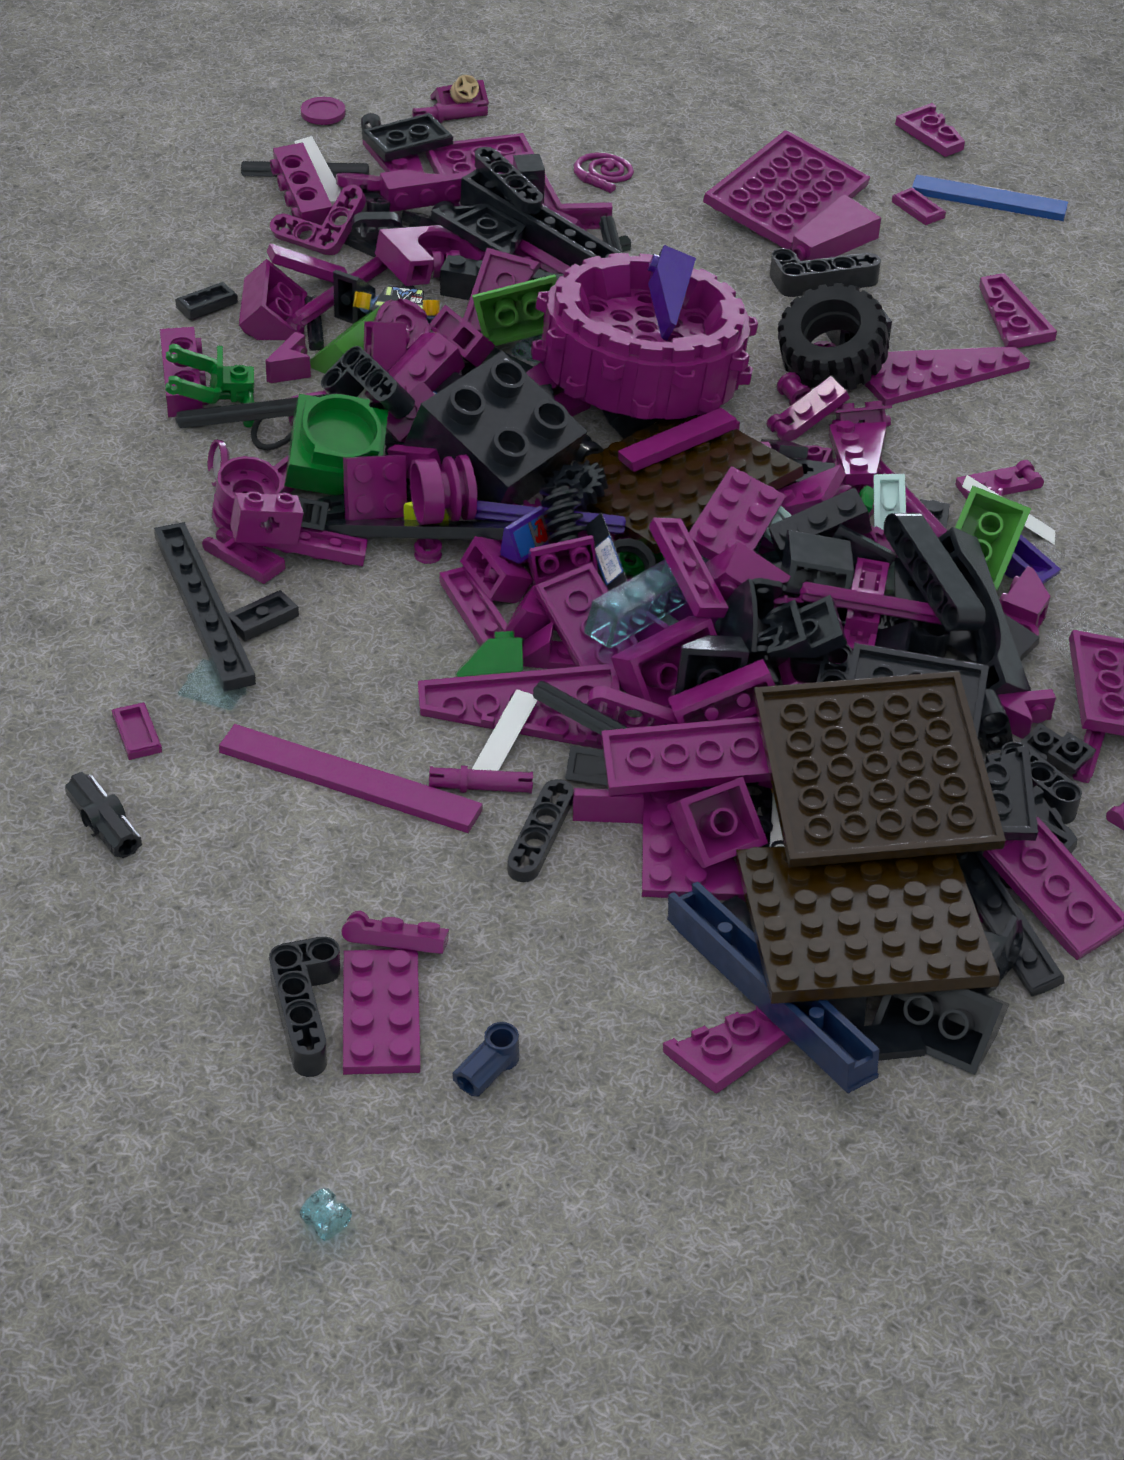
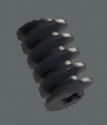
M554 486L540 490V495L547 496L541 501L542 507L548 508L543 513L544 519L551 521L545 525L547 532L554 533L547 538L548 543L553 544L581 538L578 537V533L586 530V527L576 525V521L584 516L583 513H575L573 509L582 504L581 501L571 499L572 496L579 493V489L570 488L569 486Z

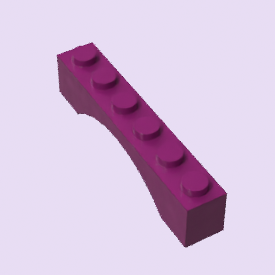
M530 151L505 155L504 158H506L513 165V155H525L532 153ZM405 169L380 173V195L390 201V212L434 206L441 201L460 202L461 179L473 171L453 174H429Z

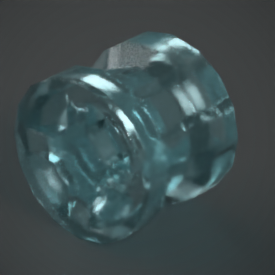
M322 1188L314 1192L304 1202L300 1210V1218L307 1225H314L315 1233L323 1241L329 1240L345 1229L352 1217V1211L344 1203H337L336 1195L329 1188Z

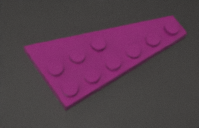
M1015 346L888 352L887 360L882 364V369L875 376L872 374L871 380L864 385L879 401H882L884 406L1028 369L1030 360Z

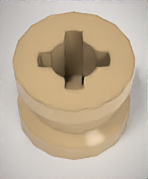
M470 75L458 77L450 89L453 101L457 104L471 102L478 94V82Z

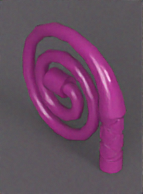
M595 152L585 154L579 157L573 165L574 173L582 182L609 193L616 189V185L613 183L627 181L632 178L634 169L628 161L609 153ZM596 159L589 164V172L581 168L583 162ZM602 164V175L594 170L596 165ZM615 167H617V168L619 169V170L616 171V172H610V171H612ZM625 167H626L627 170H628V173H627L626 175H624V176H621V175L624 174V169H625Z

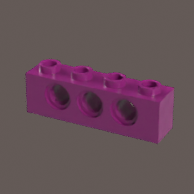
M304 143L273 148L274 159L270 160L271 171L273 175H277L279 190L284 191L285 203L287 207H291L292 216L323 225L332 208V204Z
M194 327L160 329L165 385L168 383L169 376H178L181 379L206 386L205 371L179 363H172L166 359V352L169 351V345L177 344L183 349L202 354L201 338H195ZM166 391L168 418L176 417L179 411L201 409L203 405H208L206 402L179 394L172 395Z

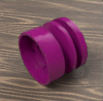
M458 455L455 461L451 456L445 457L442 462L441 471L435 458L412 461L410 466V491L414 514L419 525L442 523L445 509L452 522L459 521L460 516L463 520L475 518L477 511V483L471 461L467 455Z
M247 456L232 458L221 466L217 475L216 493L214 494L212 505V519L219 529L224 527L232 531L230 523L235 493L258 492L260 494L278 495L282 492V477L274 466L257 457Z

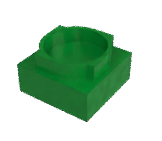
M299 393L293 418L284 486L329 495L344 494L343 458L383 456L388 410L370 407L369 399L349 395L331 394L316 397Z

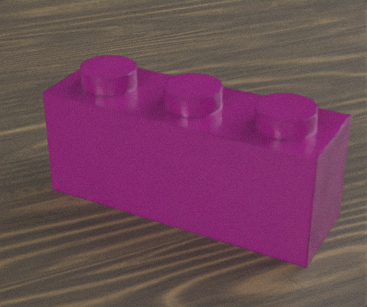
M762 659L671 696L668 700L678 724L745 718L757 713L753 697L754 688L775 686Z

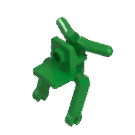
M177 344L169 345V351L166 352V359L169 362L179 363L211 374L210 387L181 379L178 376H169L168 383L165 385V390L169 394H179L209 404H215L219 400H231V402L240 403L254 402V367L244 365L223 366V346L217 345V359L183 349ZM255 420L244 421L243 425L245 427H252Z

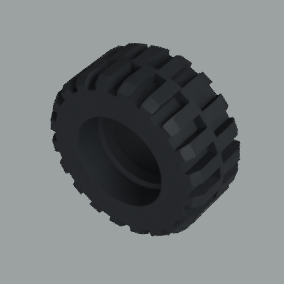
M834 283V286L829 287L826 284L819 285L816 290L812 291V289L803 292L801 298L797 296L790 303L791 308L787 307L782 313V319L779 321L777 329L783 365L787 372H795L800 377L801 383L809 388L817 387L832 376L844 389H848V391L854 390L858 384L862 383L864 385L870 381L872 374L874 376L877 375L882 369V364L887 360L889 337L885 312L882 310L879 301L865 290L860 292L858 287L853 285L844 287L842 283ZM833 330H845L856 334L851 340L839 346L821 347L811 343L819 335Z

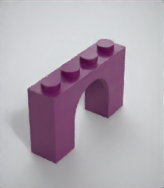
M441 225L380 229L375 254L405 286L430 284L434 259L430 256L432 251L440 250L442 253H448L450 250H459L460 256L474 260H483L485 251L461 239L458 235Z

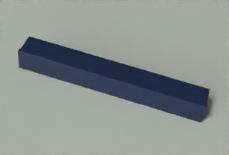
M695 882L692 884V891L682 896H678L675 892L668 895L667 920L846 1093H850L879 1077V1048L827 1000L771 1004L754 933L703 885Z

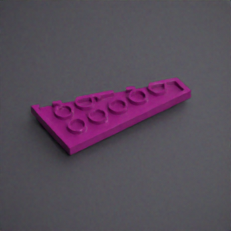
M613 664L420 680L418 681L420 715L494 729L517 689L533 695V689L539 681H545L587 704L589 692L594 687L607 686L620 691L619 679ZM538 700L519 733L521 735L603 750L602 736Z
M703 788L643 793L642 897L668 898V895L673 892L678 896H682L692 891L693 883L699 882L718 900L726 901L734 896H738L746 902L734 858L731 857L702 868L679 839L667 805L703 792Z

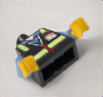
M404 284L401 287L387 286L380 295L371 299L372 294L355 291L353 307L360 308L367 315L388 300L407 299L416 303L425 311L428 323H431L440 311V300H424V291L422 289H416L414 286H405Z

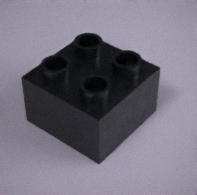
M501 351L421 403L404 446L437 449L441 464L445 457L451 456L455 461L456 456L467 455L471 461L476 478L477 501L522 505L523 500L528 501L539 493L541 485L545 484L544 478L552 477L553 470L560 471L563 464L569 465L572 463L588 431L568 413L562 404L555 401L528 376L521 365Z

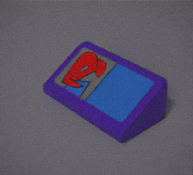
M537 507L504 528L500 550L501 556L516 563H522L528 559L530 548L549 544L547 538L552 533L546 531L545 525L548 523V520L544 519L543 513L545 510L543 507Z

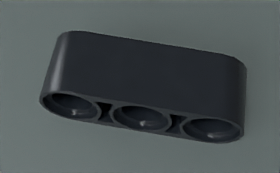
M1019 742L1006 743L1002 746L1000 755L1016 752L1017 747L1025 745ZM1029 748L1033 788L1037 785L1043 790V798L1051 809L1056 808L1064 824L1073 822L1076 818L1082 795L1081 788Z

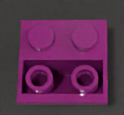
M590 535L530 548L528 567L530 576L533 578L531 585L535 586L591 562L598 572L593 536Z

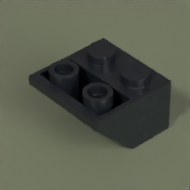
M787 530L781 570L791 577L789 582L784 584L786 592L782 595L799 596L804 582L851 589L854 567L850 541Z

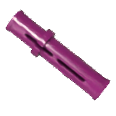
M486 100L449 105L436 103L432 107L413 108L412 117L430 113L439 123H443L445 120L487 116L488 106H484L487 104Z
M461 765V769L430 766L429 771L430 787L460 789L461 793H466L467 789L527 792L532 794L533 772L468 769V766Z

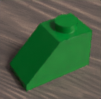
M514 631L494 632L495 638H487L455 672V676L465 677L522 672V638H514Z

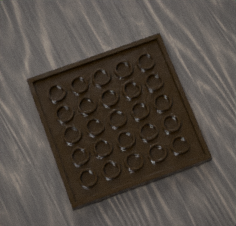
M704 414L680 419L661 418L655 424L645 429L637 430L633 435L610 444L604 451L598 454H590L585 457L583 462H578L579 465H582L586 460H589L590 465L598 463L599 467L604 469L608 480V489L604 490L605 496L596 497L598 503H589L586 510L591 513L625 517L624 534L631 539L641 541L654 554L660 553L661 550L649 529L652 519L681 518L686 529L690 532L731 466L776 490L803 477V467L738 429L729 431L636 472H633L619 460V450Z
M959 671L754 688L753 697L789 868L1004 849L1006 842Z
M784 846L736 849L738 872L771 1004L999 986L1000 974L955 853L789 868Z

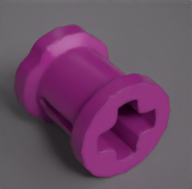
M795 372L784 374L778 380L776 386L777 391L789 399L790 406L811 391L808 386L801 383L800 377Z

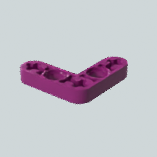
M348 185L340 192L323 225L282 213L276 215L271 220L270 229L277 239L324 255H335L341 250L351 232L352 218L357 213L362 212L366 204V197L359 186ZM339 216L347 217V221L344 224H334ZM306 230L312 231V235L308 239L302 240L299 238L302 232ZM331 239L333 240V243H327L326 246L324 245L325 242H330Z

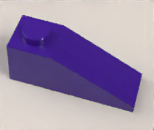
M666 245L663 246L659 255L653 254L647 268L648 271H651L648 285L661 338L665 341L668 340L677 324L696 261L695 257Z

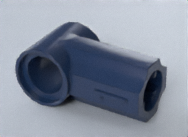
M507 1022L493 1023L487 1028L484 1041L452 1074L453 1081L461 1090L470 1096L479 1097L503 1071L510 1070L517 1065L520 1056L517 1028Z

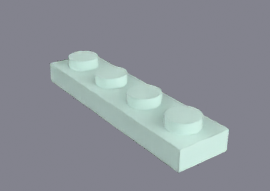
M874 474V527L877 526L883 529L884 521L888 514L906 513L905 474ZM894 562L888 569L884 594H894Z

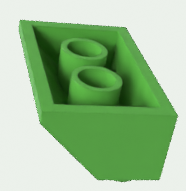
M556 275L472 295L482 334L495 346L541 335L543 333L545 313L536 309L537 296L539 292L549 291L556 284Z
M382 305L352 324L310 359L311 368L325 374L350 348L360 346L364 350V321H374L376 313Z
M972 486L955 528L978 538L997 592L1031 508Z

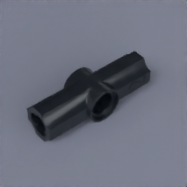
M82 771L72 775L70 781L65 785V792L79 810L84 826H89L94 832L91 835L93 837L98 835L114 857H122L124 859L135 854L137 849L142 846L141 836L127 820L124 808L115 794L107 795L92 774L87 775Z

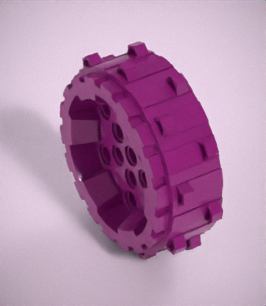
M629 253L609 254L607 258L595 256L585 259L581 266L574 264L569 267L549 291L539 292L536 309L545 313L542 339L532 342L531 356L532 359L541 361L542 366L548 372V376L558 386L565 389L564 393L572 398L585 401L602 410L641 419H680L719 409L720 405H724L733 397L739 385H750L753 367L748 365L750 355L746 353L749 337L757 333V319L748 316L742 299L736 298V291L726 282L720 283L717 281V276L707 270L693 268L677 324L667 341L661 338L648 285L651 271H648L647 268L653 256L651 254L640 253L639 256H629Z

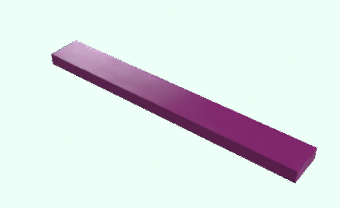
M237 724L233 725L219 744V753L465 833L470 832L483 811V803Z

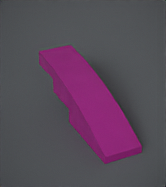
M858 557L851 590L884 595L889 563ZM852 609L847 610L844 633L848 642L847 645L851 647L852 651L854 643L875 646L880 614Z

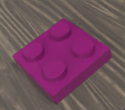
M406 455L343 458L345 519L361 520L404 517V504L407 503Z

